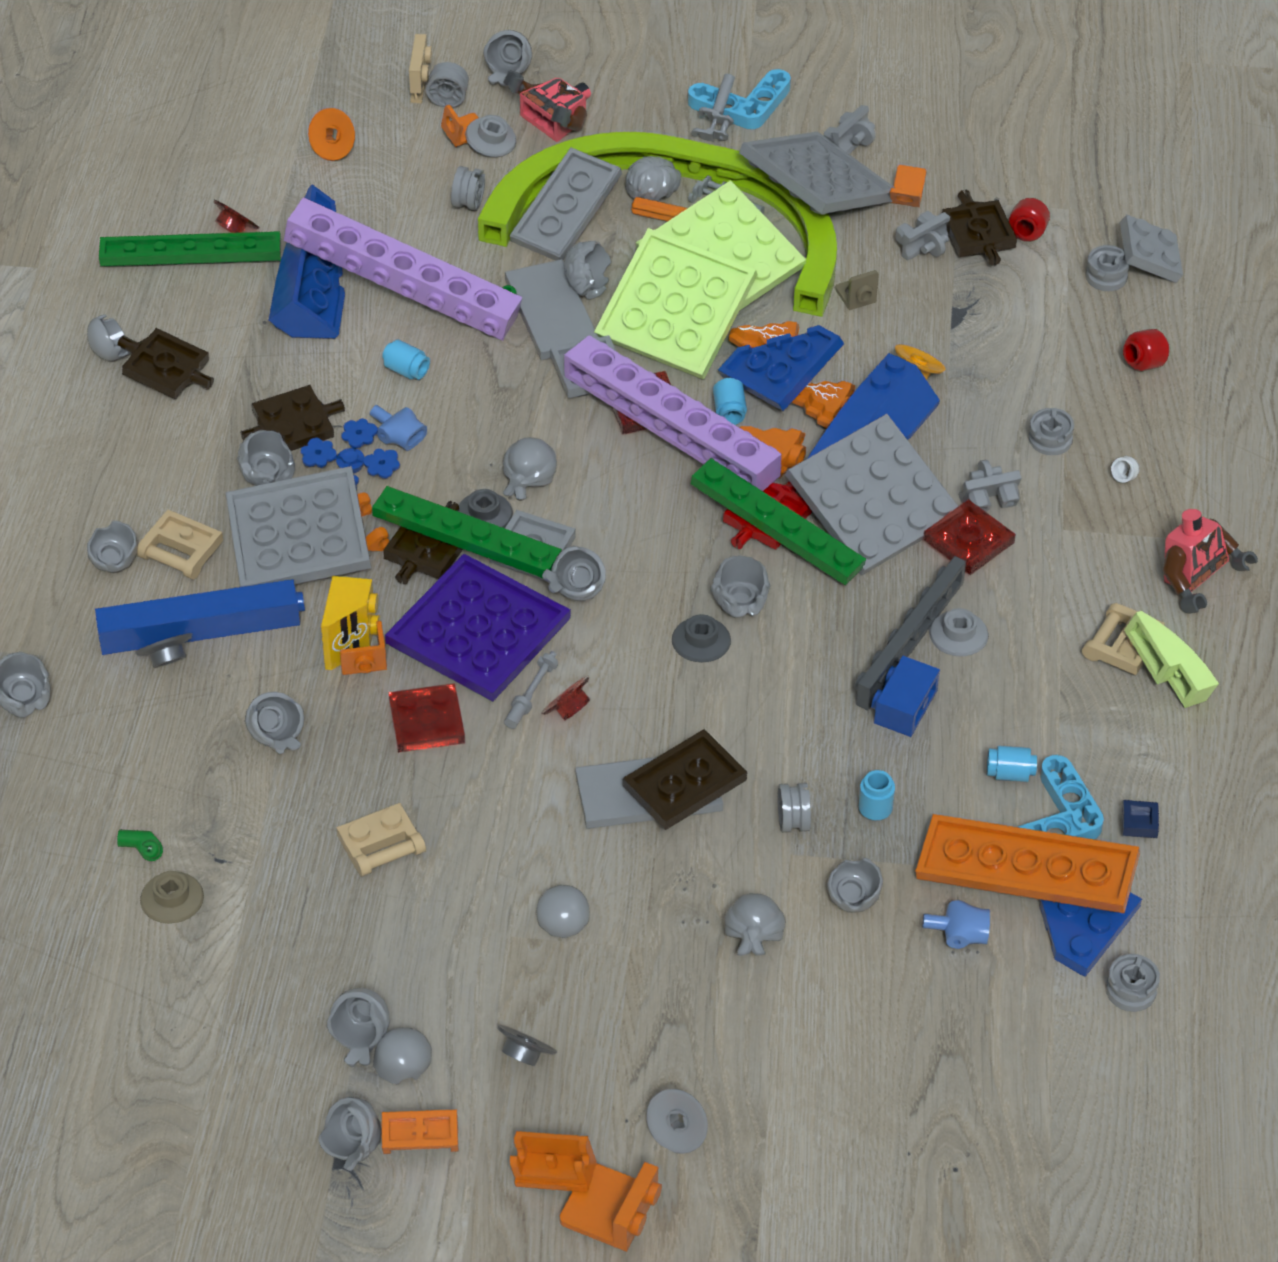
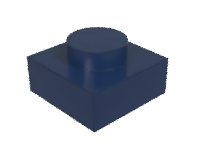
M1123 800L1122 836L1157 838L1159 832L1158 802Z

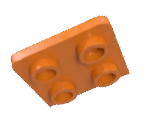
M644 1162L637 1177L633 1178L596 1163L588 1192L572 1191L560 1214V1224L563 1227L627 1252L634 1237L641 1234L647 1218L646 1213L650 1206H654L659 1199L662 1190V1184L658 1183L659 1167Z

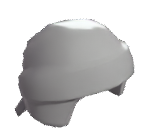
M514 30L500 31L493 35L485 45L484 58L489 69L493 72V74L488 76L490 84L494 85L499 82L501 86H507L503 81L508 71L512 70L521 74L530 65L532 47L528 39L520 32Z
M532 437L520 439L512 444L505 453L503 460L504 474L510 479L503 494L505 496L515 494L516 499L524 500L526 499L527 486L550 484L557 466L556 454L553 448L545 441Z
M571 546L564 549L557 556L552 565V570L546 569L542 577L549 583L548 588L552 593L559 592L574 601H586L592 599L601 591L606 580V572L602 560L596 553L584 547Z
M279 692L264 693L253 699L246 711L244 720L247 730L252 737L259 743L275 749L279 754L284 753L285 749L292 751L299 749L301 744L295 738L300 734L304 725V711L302 707L286 694Z
M750 893L739 897L725 914V933L729 937L742 938L737 955H746L752 951L755 955L761 956L765 954L762 945L763 940H782L786 919L784 913L770 897Z
M366 988L349 989L342 993L333 1003L327 1020V1028L333 1038L350 1049L344 1059V1062L350 1067H354L358 1061L364 1066L370 1064V1052L379 1043L382 1036L387 1033L389 1027L388 1007L376 992Z
M356 1097L340 1099L330 1108L327 1114L324 1130L318 1137L320 1146L330 1156L346 1160L343 1168L352 1171L359 1161L367 1159L369 1154L379 1145L381 1135L380 1121L372 1105L366 1100Z

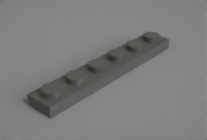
M954 556L947 566L940 568L934 584L931 587L927 586L921 594L918 605L908 610L900 629L892 631L884 650H878L873 657L868 671L862 672L858 676L855 683L857 706L865 710L870 709L877 690H883L886 686L885 679L891 666L896 667L902 656L909 657L930 629L934 620L942 613L963 585L965 560Z

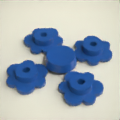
M364 418L359 419L357 422L350 420L344 424V432L341 436L344 441H348L349 446L352 448L344 449L338 455L336 450L333 449L331 441L323 442L320 438L309 440L308 446L301 448L303 464L308 467L316 465L322 468L327 465V462L336 459L339 469L352 466L354 474L359 472L365 465L368 468L369 475H378L380 478H389L392 476L393 470L400 468L398 454L395 450H386L384 452L383 449H376L373 454L364 457V454L356 449L364 444L369 445L373 443V436L378 433L377 426L368 423ZM354 475L355 484L357 485L359 483L358 476Z

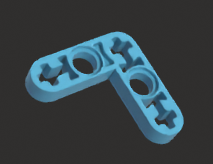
M780 69L769 71L747 98L730 93L727 104L732 105V107L725 108L723 115H729L734 120L733 124L746 129L761 127L789 93L791 85L790 74ZM705 83L693 84L688 90V105L697 111L701 107L713 109L719 88ZM766 97L770 98L771 100L761 101L758 100V98Z
M1051 755L1045 758L1042 763L1040 778L1060 813L1018 827L1044 832L1051 828H1058L1065 835L1088 839L1098 838L1102 832L1104 817L1074 766L1064 756ZM1070 792L1075 793L1081 800L1078 802H1068L1063 798V795ZM1081 812H1083V818L1085 819L1086 822L1081 823V821H1082V813H1081Z

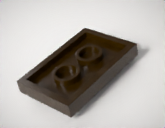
M703 729L623 778V787L667 830L747 780V771Z

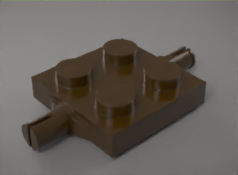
M965 189V193L964 190H961L958 193L961 205L942 209V213L945 212L950 216L946 229L959 257L984 253L989 265L993 266V263L997 265L1001 261L997 251L1016 248L1017 238L999 200L988 202L973 201L969 190Z
M155 328L147 338L140 342H136L125 335H122L118 340V346L131 352L130 358L122 365V374L166 396L176 399L186 386L193 382L207 390L213 385L214 378L200 372L209 361V352L158 328Z
M307 385L252 403V411L258 421V426L240 431L241 437L244 441L251 433L259 430L275 431L281 434L283 441L287 444L290 451L308 446L309 440L313 438H320L322 441L333 438L334 429L328 416L345 412V407L341 399L323 404L317 398L311 385Z
M448 501L445 506L455 511L460 509L456 502L452 505V501ZM400 526L383 551L384 559L403 566L395 578L399 583L403 581L405 585L414 572H421L439 579L453 565L463 549Z

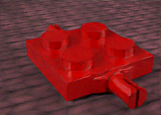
M790 481L786 485L772 483L763 490V492L805 519L812 513L804 499L796 493L797 490ZM727 509L723 513V522L740 530L731 539V543L735 548L736 546L737 549L743 548L752 538L775 550L781 545V543L731 510Z

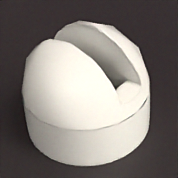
M1129 456L1117 458L1111 466L1112 475L1117 481L1122 483L1131 481L1139 473V464L1137 460ZM1129 466H1130L1129 474H1128V476H1126L1125 474L1127 473V471H1128V469H1129Z

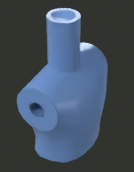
M375 405L370 411V415L382 423L377 428V436L385 444H396L408 451L418 445L427 434V426L421 423L414 412L407 407L394 415H391L378 405Z
M955 900L948 904L945 916L924 914L922 928L945 930L946 942L951 948L960 949L969 944L987 945L990 929V909L976 908L964 901Z

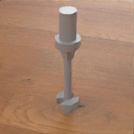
M551 651L550 654L544 653L543 657H539L537 663L540 670L531 685L522 696L518 695L513 699L511 703L512 709L504 720V724L507 727L515 729L523 715L528 714L532 709L530 700L533 692L546 671L552 672L558 666V661L555 658L557 654L554 651Z

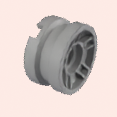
M442 62L435 65L434 69L430 71L426 87L428 98L441 107L446 105L456 107L460 105L465 99L469 82L468 74L463 67L456 63Z
M463 166L457 168L451 192L452 206L462 208L465 205L470 210L477 211L479 209L485 188V174H482L484 170L474 169V171H469L468 167Z
M1103 245L1091 250L1088 255V266L1086 268V280L1088 283L1101 291H1115L1122 288L1127 282L1130 264L1126 263L1124 250L1112 245Z
M1045 408L1037 411L1030 420L1029 443L1036 451L1045 455L1065 453L1073 443L1074 420L1070 414L1057 408Z
M807 782L798 783L794 787H789L788 783L778 785V814L782 833L791 832L792 828H799L800 831H810L809 790L803 789L808 788Z
M1127 954L1120 956L1114 960L1109 970L1106 987L1109 1000L1116 1007L1124 1011L1138 1012L1147 1009L1156 999L1160 981L1159 970L1150 959L1142 955Z

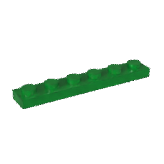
M280 231L100 237L99 245L100 266L281 261Z
M710 458L692 475L690 483L692 486L845 586L865 565L866 558L714 459Z
M389 486L385 487L372 506V516L541 578H543L542 575L546 569L552 570L555 559L562 552V549Z

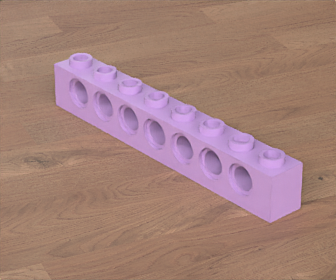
M304 197L287 220L284 241L502 341L518 317L523 297Z
M589 335L564 354V372L567 379L702 464H705L712 458L761 491L765 490L780 477L782 454L775 448L766 445L753 437L749 432L729 422L725 417L711 411L701 402L695 401L675 386L669 385L656 377L652 372L643 369L628 357H624L611 349L607 344Z

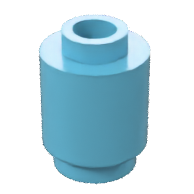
M399 339L387 344L382 354L386 368L409 379H422L430 366V358L425 355L424 351Z
M724 378L718 381L713 386L716 414L725 417L734 425L739 424L744 420L747 412L744 386L741 381L733 378Z
M997 746V749L989 748L987 776H995V780L1028 782L1030 775L1036 776L1037 755H1031V748Z
M874 770L869 772L860 784L858 808L860 813L870 820H883L893 810L895 783L885 771Z

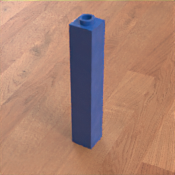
M291 579L96 608L95 613L102 655L139 650L153 643L192 633V638L186 642L299 626V612L305 611L303 593L296 592L294 580Z

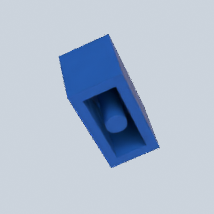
M902 656L896 667L891 666L884 689H878L875 693L871 706L875 709L874 724L912 737L938 691L940 669Z

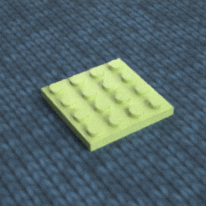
M731 180L655 230L756 269L758 275L741 309L801 270L804 264H806V259ZM642 239L636 242V249L638 248Z
M648 228L594 333L598 337L609 335L613 344L704 380L758 273L756 269Z

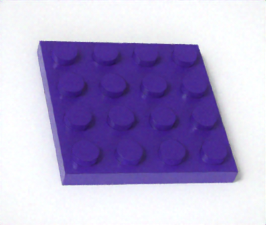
M463 554L385 634V643L493 702L570 620L571 609Z

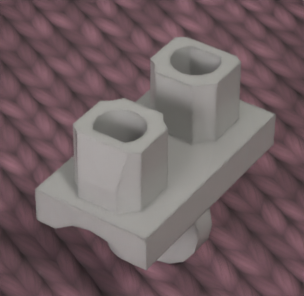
M861 105L853 113L845 112L840 117V125L837 128L829 127L824 132V136L848 154L860 144H871L876 136L874 131L875 125L868 119V106Z
M926 211L917 218L916 228L911 227L907 223L898 226L896 229V240L903 246L902 257L908 261L921 253L926 254L930 252L935 257L945 253V243L949 241L946 225L950 221V216L945 212L935 216L931 212Z
M980 460L978 470L969 472L970 480L964 482L963 491L958 494L961 503L968 502L974 515L990 510L992 505L989 497L998 496L1001 508L1013 507L1020 500L1018 485L1022 478L1019 470L1002 474L1001 466L991 467L988 460Z

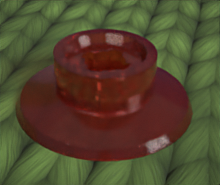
M214 199L213 203L221 211L215 222L231 233H242L246 227L255 230L260 228L242 214Z
M589 675L581 678L562 692L543 709L541 714L546 715L556 710L565 721L581 710L591 700L583 691L584 686L589 681Z

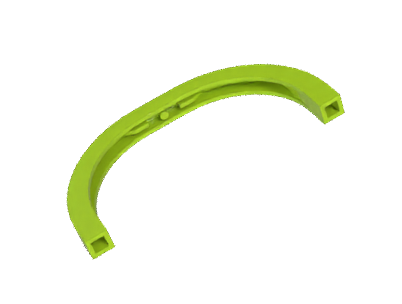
M610 132L578 137L548 147L530 156L506 174L492 191L478 217L479 241L507 247L510 241V234L570 147L620 167L621 170H628L634 162L646 156L661 157L671 161L675 169L680 171L681 177L702 181L709 175L711 176V181L719 184L731 180L740 191L751 194L771 205L793 225L803 242L807 256L806 264H804L795 286L793 311L823 317L835 281L837 241L834 226L828 213L822 215L812 211L810 205L802 199L792 196L789 193L790 190L782 184L772 181L763 170L750 165L748 159L741 155L738 150L674 136L646 132Z

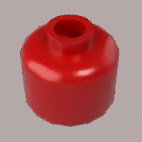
M1025 198L1014 206L1008 220L1016 238L1031 242L1039 239L1044 234L1050 221V212L1041 200Z
M1157 329L1137 331L1130 334L1126 339L1123 347V356L1126 362L1137 371L1159 368L1168 360L1169 343L1165 335Z

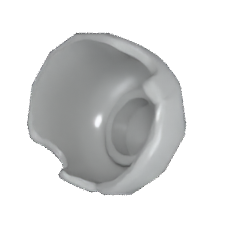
M103 314L90 321L87 328V340L91 350L101 359L115 361L130 354V352L117 345L119 338L124 335L117 321L113 318L103 320V318L107 317L106 314Z
M112 521L105 528H96L87 543L88 559L97 569L114 573L128 568L137 555L136 533L128 524L120 521Z
M863 858L860 861L844 860L829 876L827 890L831 901L847 912H862L869 909L878 901L883 886L880 868L867 858Z
M557 885L547 889L539 899L536 915L539 926L551 936L568 938L578 934L588 924L590 911L588 901L580 890L569 885Z
M412 1028L392 1029L385 1033L377 1044L374 1052L373 1067L379 1077L392 1084L397 1085L406 1078L417 1080L430 1066L432 1048L427 1038L418 1030Z

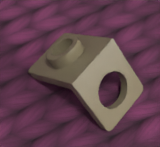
M874 270L853 276L849 281L836 284L835 290L849 310L876 303L879 274Z

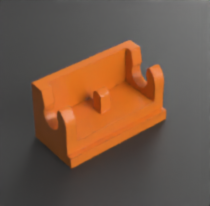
M457 1109L382 1112L383 1154H391V1150L451 1148V1152L459 1151Z
M516 1131L514 1144L517 1149V1156L510 1155V1166L515 1177L514 1183L516 1187L588 1192L597 1162L588 1136Z

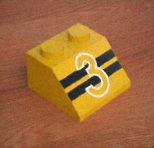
M332 576L321 623L325 670H333L341 665L340 650L371 646L373 635H377L376 621H380V615H375V613H377L379 596L378 593H373L372 579Z

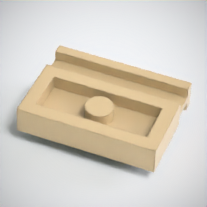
M415 34L409 67L410 93H412L411 103H422L425 83L429 80L428 64L432 62V46H427V34Z

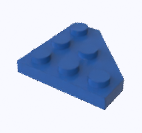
M817 325L807 328V333L792 337L789 333L767 339V344L751 348L750 345L738 347L718 371L723 378H733L741 381L744 390L784 411L844 345V342L839 335Z
M1130 892L1125 913L1039 899L1046 931H1049L1051 938V949L1054 959L1086 977L1141 907L1142 898Z

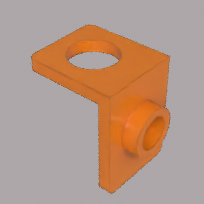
M446 105L441 128L454 146L457 147L468 143L465 136L466 128L479 117L476 113L458 117L450 105Z
M898 165L894 182L895 188L890 189V199L893 201L891 203L920 208L927 173L926 169Z
M376 621L378 645L340 650L343 675L387 670L386 649L381 621Z

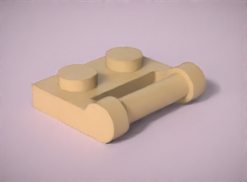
M167 509L138 544L137 556L146 560L151 558L182 571L184 576L194 580L200 574L204 563L223 542V535L221 531ZM158 543H162L191 557L187 560L156 546Z
M1118 603L1111 604L1106 611V619L1094 638L1087 641L1082 649L1083 655L1088 660H1101L1137 675L1144 662L1124 629L1138 611ZM1125 623V627L1113 646L1105 645L1116 626Z
M401 803L336 827L337 836L361 877L372 873L371 869L411 853L418 855L426 852L425 842L421 834L416 831ZM406 839V841H404V842H401V843H399V844H396V845H394V846H391V847H389V848H386V849H384V850H381V851H378V852H376V853H373V854H371V855L366 856L367 854H370V853H372V852H375V851H377V850H380V849H382V848L388 847V846H390V845H393V844H395V843H398V842L403 841V840Z

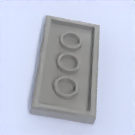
M570 147L510 234L511 242L555 261L564 260L567 252L573 247L622 175L621 168Z
M562 259L505 272L507 285L513 286L517 291V295L523 297L519 312L541 360L551 358L550 348L580 342L589 335L593 338H598V335L594 333V326L579 294L573 289L566 277Z
M657 757L575 768L586 829L655 820L623 787V778ZM720 796L691 815L723 811L722 797Z

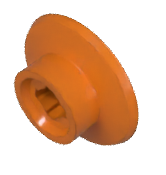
M323 109L316 113L310 122L308 129L309 142L314 152L321 158L330 161L342 159L351 151L355 141L353 123L339 109ZM333 129L337 130V139L332 137Z

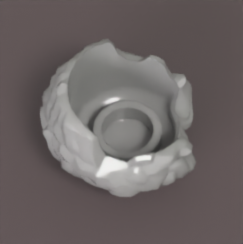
M646 156L637 160L628 168L625 188L633 199L641 197L658 201L664 196L669 198L673 192L677 191L681 182V173L667 159Z
M579 242L567 252L564 260L566 277L579 295L585 296L587 299L596 298L606 290L605 285L609 282V278L604 277L606 267L611 264V260L599 242Z
M259 430L251 433L240 443L237 460L246 481L258 486L292 478L295 471V463L292 453L283 441L280 433Z
M738 555L723 560L715 573L711 590L718 604L732 617H742L747 613L755 616L763 609L771 585L765 566L753 557Z
M16 652L4 656L0 660L1 707L20 718L27 717L35 708L38 710L44 709L50 699L49 673L40 659L35 655L24 652Z

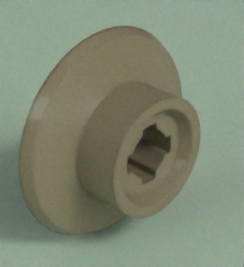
M166 871L155 876L145 885L141 892L140 904L144 913L152 920L167 924L179 923L191 918L198 912L204 900V891L201 884L194 877L183 872Z

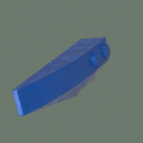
M312 184L304 198L336 212L335 201ZM287 242L275 281L268 321L291 337L336 338L339 335L345 299L344 287L340 286L339 277L343 275L342 267Z
M888 353L844 404L808 458L885 414L889 415L908 440L937 408L940 399L915 364Z

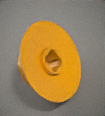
M902 344L895 346L896 354L902 359L915 364L926 380L930 373L941 374L946 370L939 360L922 350Z

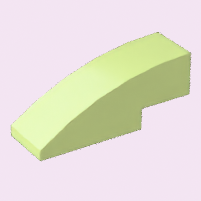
M1143 611L1135 613L1124 631L1156 683L1160 684L1168 681L1184 708L1207 701L1219 683L1205 663L1183 640L1162 623Z

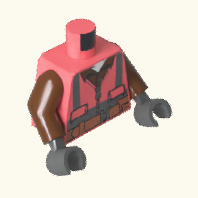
M508 71L503 83L509 86L512 93L520 94L521 117L556 142L560 141L570 131H580L587 117L586 99L591 96L590 89L585 83L581 82L572 87L563 79L555 78L541 84H530L524 81V77L518 72Z
M1197 509L1184 511L1182 513V524L1167 535L1165 540V561L1163 564L1164 582L1172 585L1177 595H1182L1181 609L1189 614L1197 613L1199 609L1207 607V599L1202 593L1192 594L1191 592L1229 561V554L1232 556V566L1237 571H1250L1245 561L1249 564L1258 562L1254 552H1241L1237 548L1239 544L1216 520L1203 517L1202 513Z

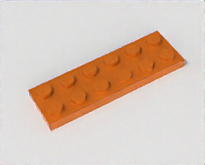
M933 814L915 872L917 879L1125 913L1140 857V850L1138 846Z

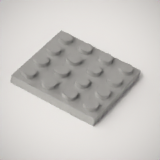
M818 131L743 142L739 151L741 155L748 159L750 165L763 170L772 181L782 184L790 190L789 193L792 196L802 199L810 205L812 211L818 214L825 215L826 213L893 202L890 199V189L895 187Z
M888 414L788 469L785 475L829 534L866 558L865 565L859 572L861 576L959 519L963 513Z
M352 466L226 492L240 587L291 579L294 580V584L371 568Z

